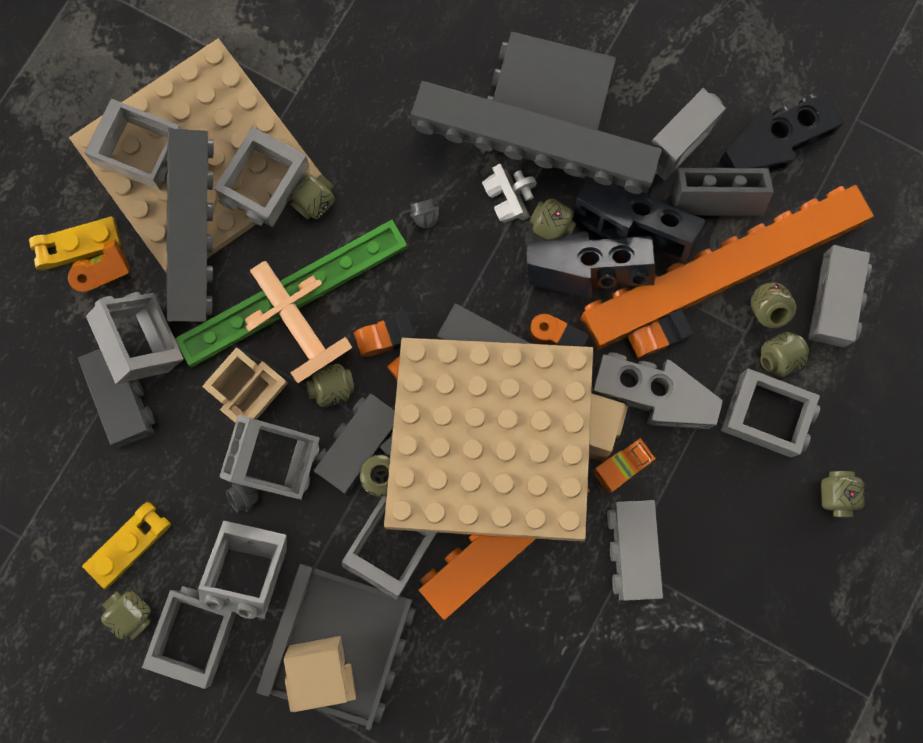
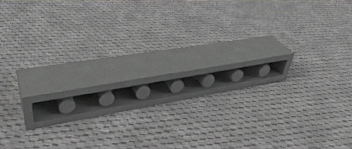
M421 81L411 112L412 127H416L421 133L444 135L448 140L455 143H462L463 141L472 143L483 151H500L507 157L515 160L528 159L543 168L556 167L563 169L565 173L571 176L580 177L584 175L591 177L602 185H619L624 187L626 191L634 194L648 192L652 185L662 150L658 147L425 81Z

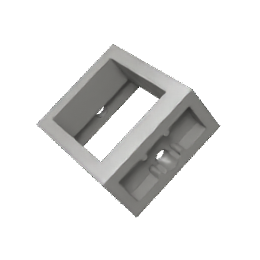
M702 88L653 139L651 146L662 149L655 173L664 181L712 133L726 108L715 94L708 93Z
M111 99L85 154L97 166L161 191L164 182L167 183V141L151 174L110 157L127 122L167 137L168 128L181 129L180 126Z
M252 126L215 185L214 190L220 198L219 203L232 211L238 208L247 213L245 215L246 218L259 226L265 223L273 227L291 198L293 189L304 177L310 166L305 154ZM255 150L289 168L266 207L231 189Z
M134 292L114 299L112 296L104 297L96 301L95 307L86 315L115 384L168 373L184 359L154 293L141 295L139 292ZM136 315L153 353L129 358L113 319Z
M747 369L739 376L721 431L788 457L800 455L801 452L806 451L811 436L807 433L810 424L814 423L819 415L820 406L817 403L820 395ZM756 385L804 403L791 442L743 424Z
M238 415L220 478L232 483L302 500L303 493L308 489L310 483L309 472L312 462L315 461L319 453L318 442L320 438ZM259 429L297 439L284 485L246 476Z
M383 496L344 557L342 567L397 600L437 532L416 531L425 536L399 581L365 561L358 555L385 513L387 497Z
M223 521L198 587L200 604L213 611L228 610L236 612L244 618L253 619L258 617L264 619L287 551V535ZM228 550L272 559L259 598L215 588Z
M182 586L180 591L170 590L142 668L203 689L210 687L237 613L228 610L213 611L200 604L198 590ZM182 602L224 616L205 669L163 656Z

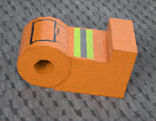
M116 239L104 244L102 250L104 254L91 260L81 259L73 263L68 274V282L73 289L86 292L129 273L130 264Z
M640 438L592 470V473L607 494H609L656 458Z

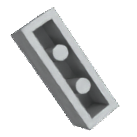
M833 245L824 253L808 340L845 348L859 338L862 330V323L859 322L860 311L864 309L867 300V294L863 292L865 282L870 278L872 265L868 264L870 253Z
M655 500L615 502L612 504V510L607 511L609 529H614L615 541L610 542L611 561H616L617 574L612 576L614 594H619V600L623 601L662 599Z

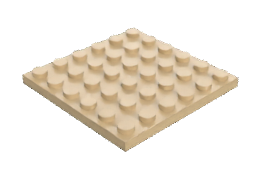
M219 38L121 102L177 124L181 129L208 131V139L214 140L213 159L208 158V171H213V190H207V202L213 203V221H207V234L213 235L212 253H207V258L256 225L246 218L245 215L247 213L238 208L232 211L220 204V198L214 190L215 185L252 126L305 154L310 166L305 175L310 174L318 178L321 174ZM100 116L70 136L69 139L166 271L167 183L164 182L160 191L93 164L85 154V151L102 118ZM127 122L110 158L151 174L165 146L167 137ZM255 150L231 189L266 207L289 168Z
M402 338L384 528L585 542L593 347Z

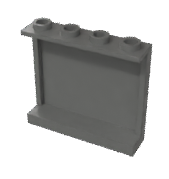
M511 31L509 42L503 41L499 59L503 60L502 68H496L492 80V86L496 87L494 96L488 95L487 99L598 130L616 57Z
M300 564L256 693L267 697L274 695L288 700L285 685L286 670L284 657L289 645L341 636L345 658L344 665L351 664L357 695L356 700L314 709L364 725L367 730H371L373 722L380 724L386 704L380 703L384 690H391L396 672L390 669L394 657L401 659L406 643L405 639H401L404 626L411 627L417 609L411 607L413 600L403 596H399L396 600L378 588Z

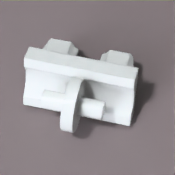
M501 164L496 165L492 168L494 174L484 180L482 184L489 197L493 198L504 192L507 198L506 201L494 207L499 220L503 223L516 218L522 221L526 220L530 215L520 194L523 195L526 202L534 198L531 189L537 184L535 178H524L522 171H517L513 174L516 183H514L509 170L504 169Z

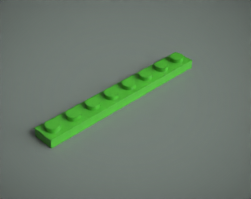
M390 220L284 278L280 282L291 297L300 291L298 285L309 277L314 276L316 280H321L322 286L295 302L299 309L408 249V246L394 221ZM262 290L175 338V341L188 365L192 368L281 319V317L277 314L256 329L248 332L245 327L248 325L245 321L247 317L258 310H261L264 314L274 308Z

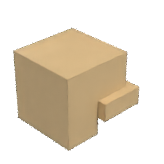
M236 347L202 387L224 404L220 410L236 423L238 415L257 420L288 383L263 361L257 365Z
M592 393L589 458L604 462L613 450L615 439L619 438L628 406Z
M341 636L289 645L284 657V664L286 670L285 685L290 712L356 700L357 695L351 664L344 665L345 658Z

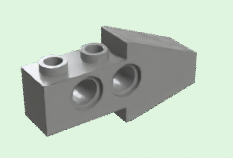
M618 353L603 354L600 358L591 389L592 394L650 412L647 424L652 426L710 429L717 425L723 400L671 360L667 359L661 365V369L658 370L656 369L657 365L653 363L639 361L636 364L626 361L627 357ZM620 375H631L635 381L634 387H625L620 381ZM652 382H658L663 385L665 390L664 396H657L651 391Z

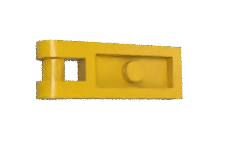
M112 216L48 235H36L29 239L31 250H35L36 258H34V263L37 270H47L103 254L104 244L114 239L117 240L120 248H123L116 220ZM56 246L57 253L49 255L47 248Z
M150 502L143 504L135 512V515L82 565L103 589H108L171 526V523L165 517L160 518L154 512L156 508ZM145 521L151 526L147 534L140 528Z

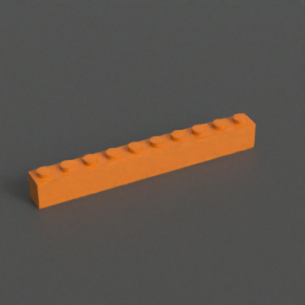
M857 185L846 190L844 186H840L827 194L828 198L820 202L817 198L806 202L800 207L801 211L794 214L791 211L784 212L774 218L775 223L765 227L764 223H761L748 230V235L741 239L733 236L720 244L722 248L711 252L710 248L699 252L693 257L694 261L686 265L679 262L673 264L666 269L668 273L657 277L655 274V285L638 286L632 290L629 287H624L613 293V299L602 303L600 299L588 304L580 320L597 352L626 338L632 332L669 316V314L677 310H686L866 224L874 215Z

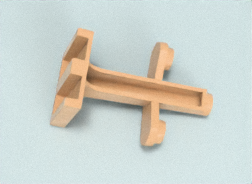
M267 261L258 264L250 270L274 308L264 314L261 310L256 311L245 319L248 324L245 327L250 332L275 315H280L309 359V361L290 372L297 383L352 348L346 337L325 349L295 305V302L323 285L320 279L316 280L314 276L309 277L298 285L300 291L290 297Z

